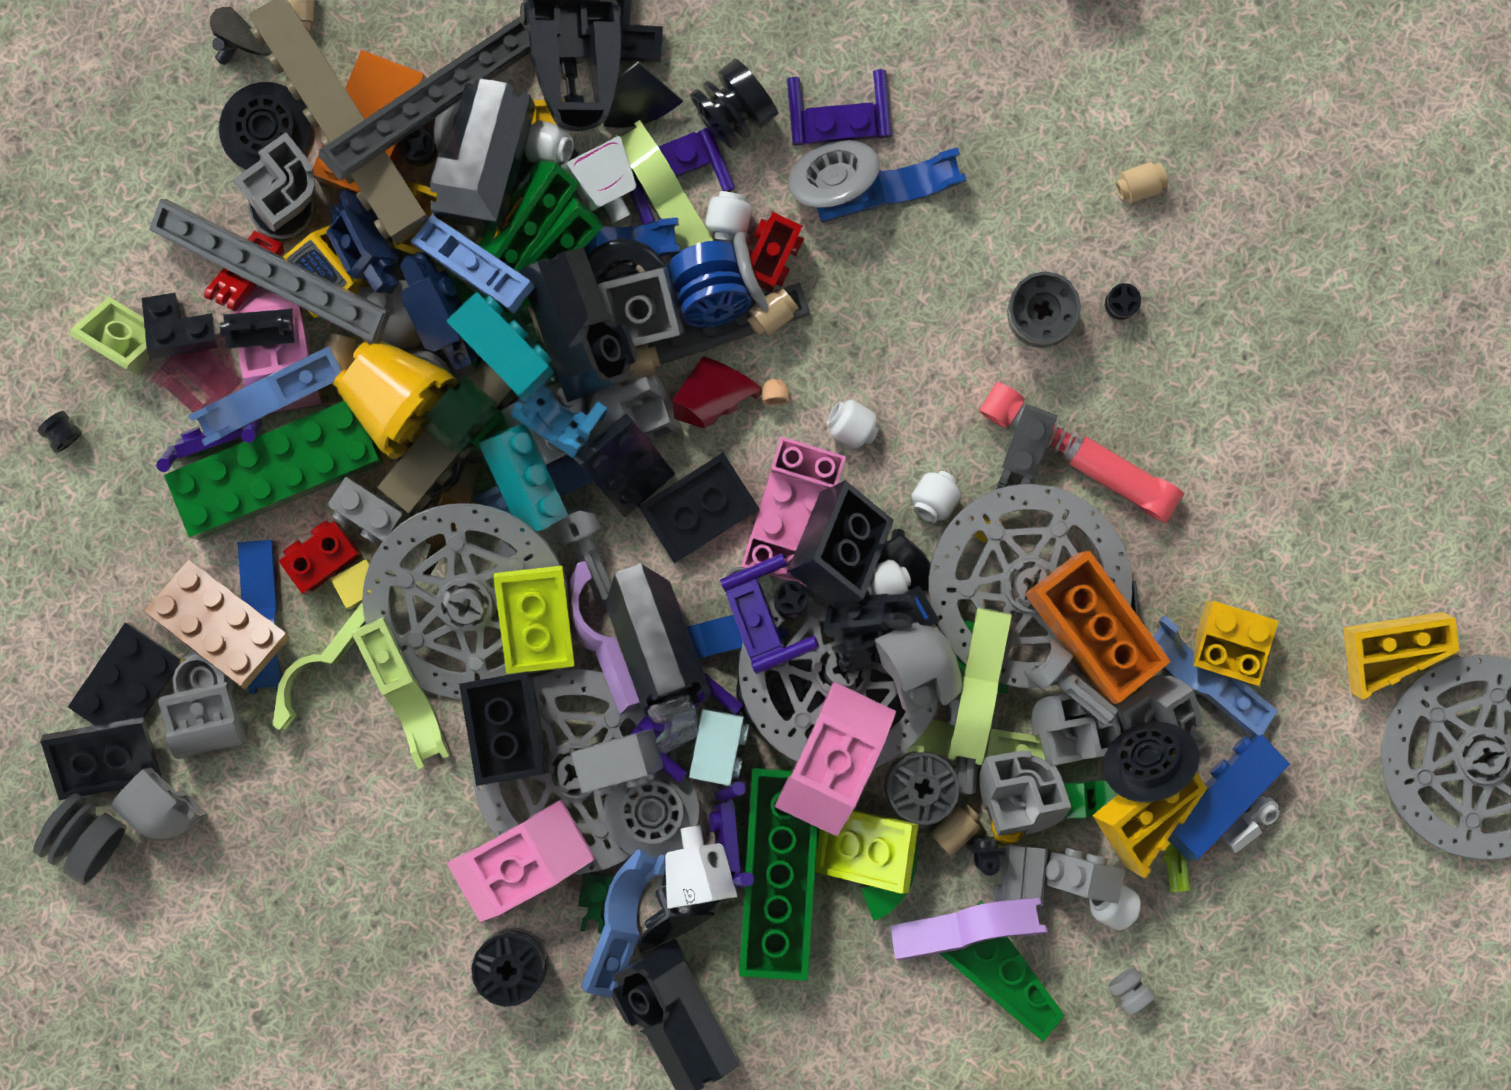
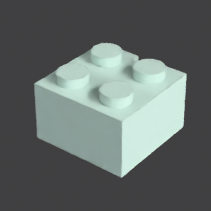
M706 708L702 710L689 778L730 786L731 778H739L742 758L736 757L738 744L745 746L749 724L742 723L744 716Z

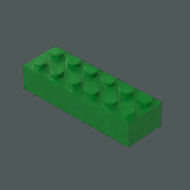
M342 401L257 436L250 443H240L167 473L164 477L188 537L200 540L343 481L345 477L350 478L385 462L378 446L346 402Z
M752 767L746 872L753 875L754 881L752 885L744 888L739 977L808 981L818 827L774 807L789 775L791 776L793 772L791 769Z

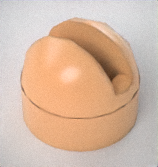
M769 379L762 388L763 403L775 405L784 404L789 401V390L783 380Z

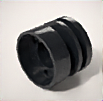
M735 58L718 71L717 75L723 86L722 89L706 81L703 83V87L709 99L698 89L690 94V98L697 108L698 115L708 130L733 151L740 146V141L734 131L745 140L751 137L745 123L747 120L761 129L778 115L775 104L760 82L743 63Z
M517 927L502 929L492 934L475 953L471 965L472 981L478 993L488 1002L502 1007L520 1005L529 1000L545 980L549 967L547 951L541 940L530 931ZM507 961H511V967L517 968V971H514L510 977L506 976V970L500 969Z

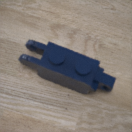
M349 189L343 190L339 197L342 205L338 203L332 205L328 211L333 223L326 233L347 274L354 279L366 280L375 292L392 294L398 286L393 267L399 258L389 239H384L374 224V221L378 220L374 210L371 209L367 212L355 192Z
M417 252L413 257H405L400 263V268L404 272L403 275L409 287L402 290L401 301L424 347L432 352L442 349L455 370L473 363L477 360L475 351L447 323V320L463 305L457 294V287L454 281L448 276L446 270L438 272L431 257L424 252Z

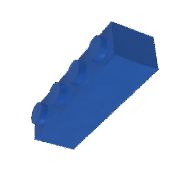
M1262 734L1250 738L1248 736L1243 737L1232 748L1235 754L1228 761L1223 759L1210 771L1212 777L1205 784L1207 790L1183 825L1179 823L1168 838L1169 842L1188 861L1200 859L1290 765Z

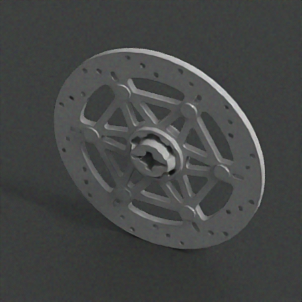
M1021 484L989 492L971 502L953 518L941 535L934 550L929 570L928 593L930 605L937 617L939 615L942 616V619L937 624L938 630L948 639L956 656L964 664L967 663L966 658L969 653L972 633L961 617L957 602L969 599L976 610L977 607L985 609L981 600L1003 602L1004 613L1010 614L1011 610L1021 614L1022 618L1011 633L1008 634L1001 667L1005 672H1000L998 683L1020 688H1040L1023 673L1025 670L1034 669L1035 666L1039 667L1045 661H1015L1008 657V653L1013 645L1050 643L1051 639H1054L1062 646L1037 610L1028 609L1031 602L1025 596L1027 586L1023 584V581H1028L1035 576L1033 583L1035 586L1047 577L1046 572L1051 574L1056 570L1062 547H1065L1071 557L1078 553L1067 537V533L1073 525L1080 529L1091 541L1100 557L1104 571L1110 579L1114 580L1115 586L1131 606L1132 575L1127 553L1115 529L1096 508L1080 497L1059 488L1039 484ZM1037 510L1050 513L1052 520L1048 527L1005 529L999 521V517L1014 511ZM1064 511H1068L1066 519L1063 520L1062 515ZM983 515L987 516L990 521L989 524L985 522ZM977 531H982L987 538V543L970 578L966 580L956 579V568L964 547ZM1041 535L1042 538L1028 555L1013 540V536ZM1050 538L1055 539V544L1050 561L1048 562L1040 558L1039 553ZM1000 541H1004L1015 552L1018 559L1010 564L1007 563L999 544ZM994 551L1002 573L981 578L979 574L990 552ZM1025 563H1033L1030 568L1025 569L1016 574V576L1012 580V583L1008 582L1010 574L1013 571H1018L1020 568L1024 567L1023 564ZM996 581L1000 582V594L978 591V586ZM955 588L956 592L948 593L946 589ZM1009 591H1012V594L1015 597L1014 600L1012 599ZM1031 617H1033L1048 632V635L1020 637L1019 633ZM1071 659L1068 663L1070 664L1068 669L1077 676L1082 675L1081 670Z
M468 503L437 506L424 510L402 522L391 531L376 550L369 564L363 586L362 603L365 622L369 624L385 617L399 648L403 645L408 646L401 650L414 678L422 689L441 696L461 698L459 683L476 681V672L479 673L480 680L509 675L506 674L505 664L494 669H488L485 659L503 646L502 638H499L488 647L484 646L485 627L500 629L499 620L492 618L495 610L498 609L495 588H492L486 580L494 577V573L552 567L553 565L561 566L551 547L538 532H535L527 523L505 511L489 506ZM451 523L456 524V531L452 530ZM470 530L493 535L513 546L517 553L510 558H505L470 544L466 540L465 532ZM437 534L445 536L446 546L414 569L401 565L400 562L407 553L422 541ZM455 553H461L467 573H455ZM470 554L477 555L498 565L481 574H477ZM529 554H533L531 558L525 559ZM447 557V578L423 573L437 561ZM389 570L391 572H394L396 575L389 574L386 571ZM564 575L565 589H566V597H567V605H568V602H569V599H568V588H567L566 579H565V575ZM416 582L439 586L437 595H432L416 585ZM393 585L405 590L411 630L403 635L399 634L396 630L390 612L389 591ZM413 595H417L434 605V608L422 621L417 619ZM465 598L471 600L467 606L461 604ZM436 616H439L445 623V625L428 633L423 631ZM454 630L462 650L450 647L434 639ZM464 632H477L476 651H471ZM422 646L442 652L464 661L466 672H454L439 668L423 660L415 652ZM530 671V672H532V674H533V676H534V675H536L539 671Z
M807 586L808 594H812L814 602H811L809 599L805 610L808 620L787 646L799 642L809 629L813 631V635L817 638L820 648L816 649V652H809L790 660H811V672L789 666L788 661L768 669L779 672L795 711L790 720H783L775 709L766 686V671L758 674L754 672L744 642L742 643L739 658L741 695L752 722L769 744L796 763L808 740L805 737V732L811 725L815 726L820 715L819 711L823 705L822 703L812 713L807 711L816 691H819L826 697L833 681L865 697L866 690L887 689L889 694L881 703L886 707L898 693L894 680L886 682L870 681L871 670L889 675L882 664L872 661L873 666L860 671V680L862 682L858 688H856L855 680L859 675V671L854 673L847 672L845 678L841 674H834V670L837 664H839V659L843 658L841 653L833 651L831 647L841 644L843 637L834 636V642L827 645L823 644L819 623L824 622L825 624L827 609L823 601L824 599ZM774 594L767 600L773 619H778L777 622L775 621L778 628L785 618L778 615L775 611L773 604ZM826 654L827 662L823 669L825 684H823L819 677L822 667L820 660ZM789 675L812 682L803 702H799ZM939 699L904 714L902 719L889 731L873 768L882 766L897 758L918 740L930 724L936 712ZM791 729H795V734L789 737L788 733Z
M1492 655L1465 656L1446 661L1429 669L1415 679L1398 698L1388 717L1382 738L1381 765L1383 778L1391 801L1400 816L1415 833L1430 844L1446 852L1466 858L1499 859L1511 856V837L1509 838L1511 828L1494 833H1482L1480 830L1484 818L1511 810V802L1486 809L1494 787L1511 797V787L1503 782L1511 773V734L1504 733V712L1507 711L1511 714V703L1506 699L1508 688L1511 687V659ZM1500 674V683L1497 684L1498 675ZM1472 681H1485L1487 684L1484 696L1444 708L1437 702V696L1459 684ZM1421 700L1427 703V708L1421 704ZM1481 705L1474 727L1455 717L1456 712ZM1492 705H1495L1494 729L1484 726ZM1423 716L1430 722L1421 767L1410 769L1408 762L1410 738L1418 718ZM1445 720L1464 731L1457 741L1444 726ZM1439 732L1452 748V751L1433 761L1436 737ZM1481 734L1482 737L1497 739L1499 744L1490 740H1473L1472 738ZM1483 751L1494 752L1484 759V763L1474 762L1484 755ZM1453 761L1456 769L1455 773L1434 775V770ZM1470 770L1486 775L1494 774L1495 776L1486 779L1485 777L1471 776L1467 771ZM1410 778L1413 779V782L1406 785L1404 784L1405 780ZM1462 780L1463 802L1459 803L1441 786V783ZM1473 785L1483 788L1475 809H1472ZM1430 786L1461 814L1459 826L1453 827L1437 817L1422 801L1418 790ZM1470 830L1469 839L1467 840V831Z
M569 669L535 677L533 679L542 730L546 731L550 753L546 754L549 773L527 778L544 782L547 786L539 803L535 805L524 782V778L515 779L531 816L544 809L550 794L553 792L562 798L565 806L572 802L584 818V823H575L579 830L592 833L595 844L589 846L596 859L573 874L591 873L615 866L632 855L621 849L610 836L605 824L601 795L594 796L593 790L582 793L580 790L579 794H569L570 789L580 788L578 777H575L566 784L570 774L567 766L568 764L574 766L572 755L561 760L557 767L558 784L555 783L553 774L556 773V764L554 762L560 753L570 752L571 748L582 749L591 746L588 743L589 740L603 727L608 729L603 742L612 740L613 737L616 739L623 737L620 730V725L626 718H630L637 726L645 717L640 703L633 710L619 714L605 676L601 672ZM558 674L561 675L560 679H557ZM540 694H544L546 698L545 704L541 701ZM564 695L592 696L608 702L609 708L603 716L562 712L558 709L556 698ZM566 720L594 722L595 726L580 740H577L566 724ZM553 722H557L568 738L567 743L560 746L556 745L552 728ZM671 740L662 752L666 755L668 752H671L672 756L668 757L677 763L674 744ZM473 771L477 802L487 825L497 837L500 835V831L504 833L519 825L520 823L515 819L505 802L500 782L480 785L483 789L479 790V786H476ZM645 785L642 788L652 791L653 785ZM658 786L657 791L662 794H665L668 791L667 789L661 786ZM671 795L668 798L671 804L674 797L673 795ZM591 796L594 797L598 820H593L582 803L584 799ZM632 821V823L629 826L633 827L635 825L634 822ZM640 829L636 831L641 836L646 835L645 831ZM656 832L651 833L650 837L652 838ZM605 839L609 841L611 845L610 849L606 848V845L604 843Z

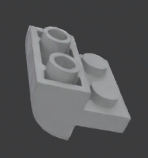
M228 682L162 696L158 700L167 730L165 738L172 755L176 759L243 745L247 742L239 709H235Z

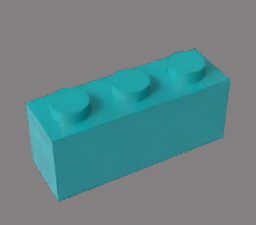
M476 292L447 320V323L525 401L554 373L548 365L552 359L538 344L532 349L524 341L528 334L514 320L508 324L500 316L504 310L490 295L484 300Z
M521 423L478 442L511 515L527 523L535 532L543 530L568 516L527 426Z

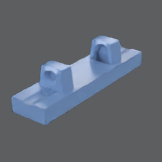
M434 215L430 216L411 240L418 249L485 295H490L498 304L513 314L535 287L529 279Z

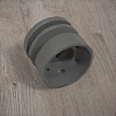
M1043 271L1030 274L1018 283L1009 299L1007 309L1009 327L1017 339L1028 346L1038 348L1055 346L1068 337L1079 320L1081 310L1079 294L1071 281L1058 273ZM1042 304H1046L1048 306L1047 312L1051 313V317L1045 316L1043 320H1039L1037 318L1038 312L1033 309L1034 307L1040 308Z
M915 751L903 754L891 764L886 773L884 784L887 801L895 812L911 823L922 825L939 822L949 815L958 801L960 788L957 774L948 761L934 753ZM923 779H928L927 785L931 787L930 793H923L922 797H918V791L914 789L915 783H922Z
M74 793L47 819L36 839L33 853L42 858L48 855L47 862L51 865L58 864L68 856L63 867V873L81 885H85L108 862L124 836L126 825L108 813L100 815L92 822L97 806L90 802L85 805V798Z

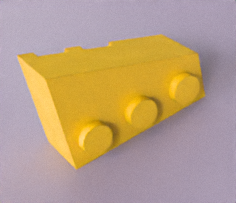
M1444 612L1343 627L1351 693L1362 700L1372 696L1371 693L1389 684L1393 685L1401 681V678L1417 670L1421 671L1460 651L1456 617Z
M1196 772L1187 787L1168 799L1142 803L1117 795L1092 816L1124 867L1146 879L1151 871L1148 867L1159 851L1162 850L1164 852L1170 844L1167 841L1179 823L1183 825L1207 790V787L1198 772Z

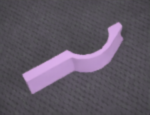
M586 561L577 563L575 570L569 573L567 585L571 635L583 647L595 651L619 714L633 710L640 702L616 637L603 636L593 631L583 621L579 610V594L592 576Z
M1031 898L986 903L969 907L953 914L890 925L895 959L901 961L965 949L969 945L989 939L1009 936H1034L1048 933L1046 925H1039L1036 907L1043 906L1042 899Z

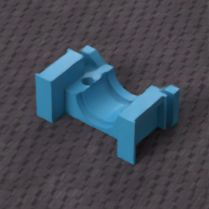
M550 376L532 395L523 401L526 403L525 406L519 401L516 402L511 416L574 459L581 446L577 440L579 439L583 443H587L590 431L598 420L604 421L608 408L598 401L588 415L581 411L576 413L564 408L554 399L552 391L546 388L550 382Z

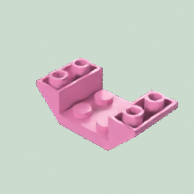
M259 285L254 288L236 311L231 310V313L292 309L295 343L238 348L245 387L310 355L302 307ZM321 389L269 414L323 405Z
M784 437L780 438L741 567L749 568L783 553L788 566L767 575L786 581L793 580L802 583L788 572V568L819 493L838 484L846 456Z
M833 681L819 711L820 715L774 807L838 836L852 813L885 744L896 711Z
M561 799L535 813L523 823L479 847L476 846L446 864L479 922L499 916L558 884L596 858Z

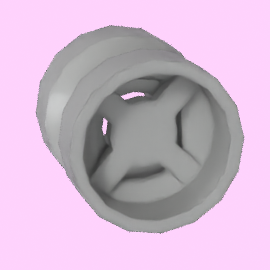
M1135 967L1123 971L1107 985L1113 996H1118L1121 999V1006L1127 1015L1140 1011L1155 997L1149 986L1142 984L1140 981L1141 975Z

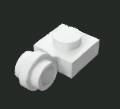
M1258 797L1251 805V810L1248 813L1244 812L1221 836L1222 840L1236 854L1262 834L1260 827L1256 824L1257 822L1269 825L1278 818L1280 813L1278 804L1272 798Z

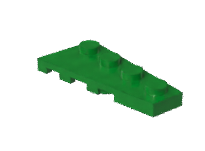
M980 900L976 906L984 904L983 901ZM1008 937L989 939L969 945L965 949L939 953L1042 1042L1045 1041L1065 1015Z

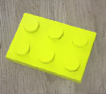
M563 566L494 573L493 578L506 674L574 667Z
M853 809L838 836L819 828L815 872L902 894L908 893L918 824Z

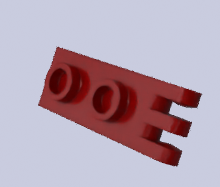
M254 231L247 239L279 256L284 253L283 243ZM223 268L205 289L204 298L210 301L215 299V302L221 306L227 303L228 309L236 311L257 284Z

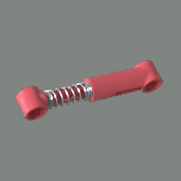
M996 382L979 412L1001 427L1008 428L1010 425L1016 429L1025 407L1023 403L1025 398L1012 388ZM1055 423L1047 443V448L1051 446L1055 448V452H1062L1063 457L1069 460L1068 464L1138 505L1140 510L1156 520L1168 523L1184 496L1183 491L1161 478L1150 475L1089 437H1074L1073 432L1067 433L1065 427L1061 429L1058 427V423Z

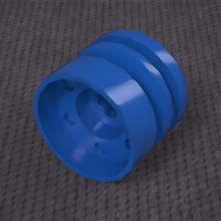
M724 241L698 243L680 251L669 263L674 289L678 292V303L681 307L683 321L688 325L713 327L725 324L741 316L750 307V293L741 277L734 246L731 243Z

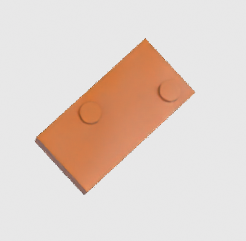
M361 49L345 89L364 119H366L425 80L426 77L424 73ZM401 141L386 150L395 167L402 152ZM317 157L313 172L314 178L318 182L340 191L349 189L356 194L361 191L355 181L350 184L346 179L340 181L326 164Z
M1090 550L1076 553L1025 593V596L1064 649L1073 655V661L1092 687L1111 704H1119L1171 662Z

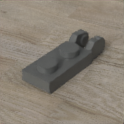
M1028 404L1025 405L1003 462L1002 468L1004 469L996 490L1007 487L1011 471L1023 475L1022 481L1018 485L1029 484L1030 480L1034 479L1058 415Z

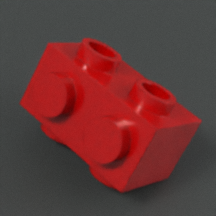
M773 211L768 221L761 219L753 237L759 239L754 251L748 249L752 269L759 286L770 292L773 291L775 285L783 286L790 271V268L784 265L790 254L796 257L804 238L798 236L803 227L802 225Z
M326 520L311 530L313 535L304 543L298 540L283 551L285 556L279 560V563L301 594H311L329 581L330 578L363 556L342 525L336 521L329 523ZM335 541V547L331 550L330 544ZM307 561V568L303 570V563Z

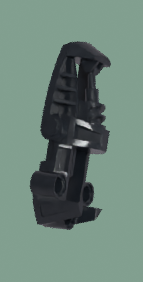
M523 0V3H521L520 21L524 29L528 30L532 61L537 80L554 122L563 129L576 132L586 131L600 126L608 117L615 94L620 64L621 9L616 0ZM585 59H589L595 103L584 102L583 96L576 94L577 64L582 63ZM560 71L561 78L566 81L567 95H563L562 100Z

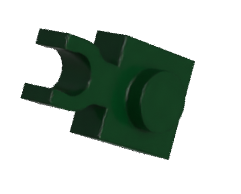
M592 872L582 874L578 906L587 907L588 911L582 919L580 931H586L587 921L595 919L599 923L598 933L602 934L604 918L601 913L602 910H605L609 886L615 876Z

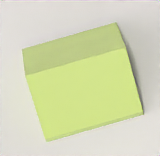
M111 297L104 300L70 329L69 335L137 375H140L150 359L146 347L144 318Z

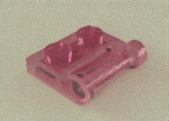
M209 350L170 356L152 378V382L159 388H166L193 413L230 395L243 381ZM177 369L210 396L205 404L172 377Z

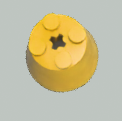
M380 340L372 345L364 342L353 354L355 361L348 370L344 369L337 375L333 385L338 388L339 394L378 448L389 458L396 459L408 451L409 448L406 445L419 438L452 398L448 393L451 386L454 388L458 384V380L446 370L387 342Z

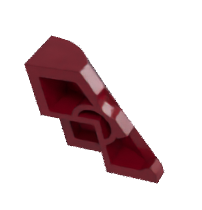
M703 356L672 400L674 419L705 429L714 424L719 417L729 415L738 410L737 403L749 396H752L754 399L759 398L762 394V387L737 370Z

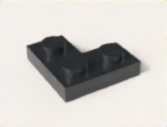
M616 0L621 9L620 60L661 63L663 26L630 24L632 0Z
M175 292L142 298L146 347L150 359L218 348L215 321L212 313L180 318L178 299Z

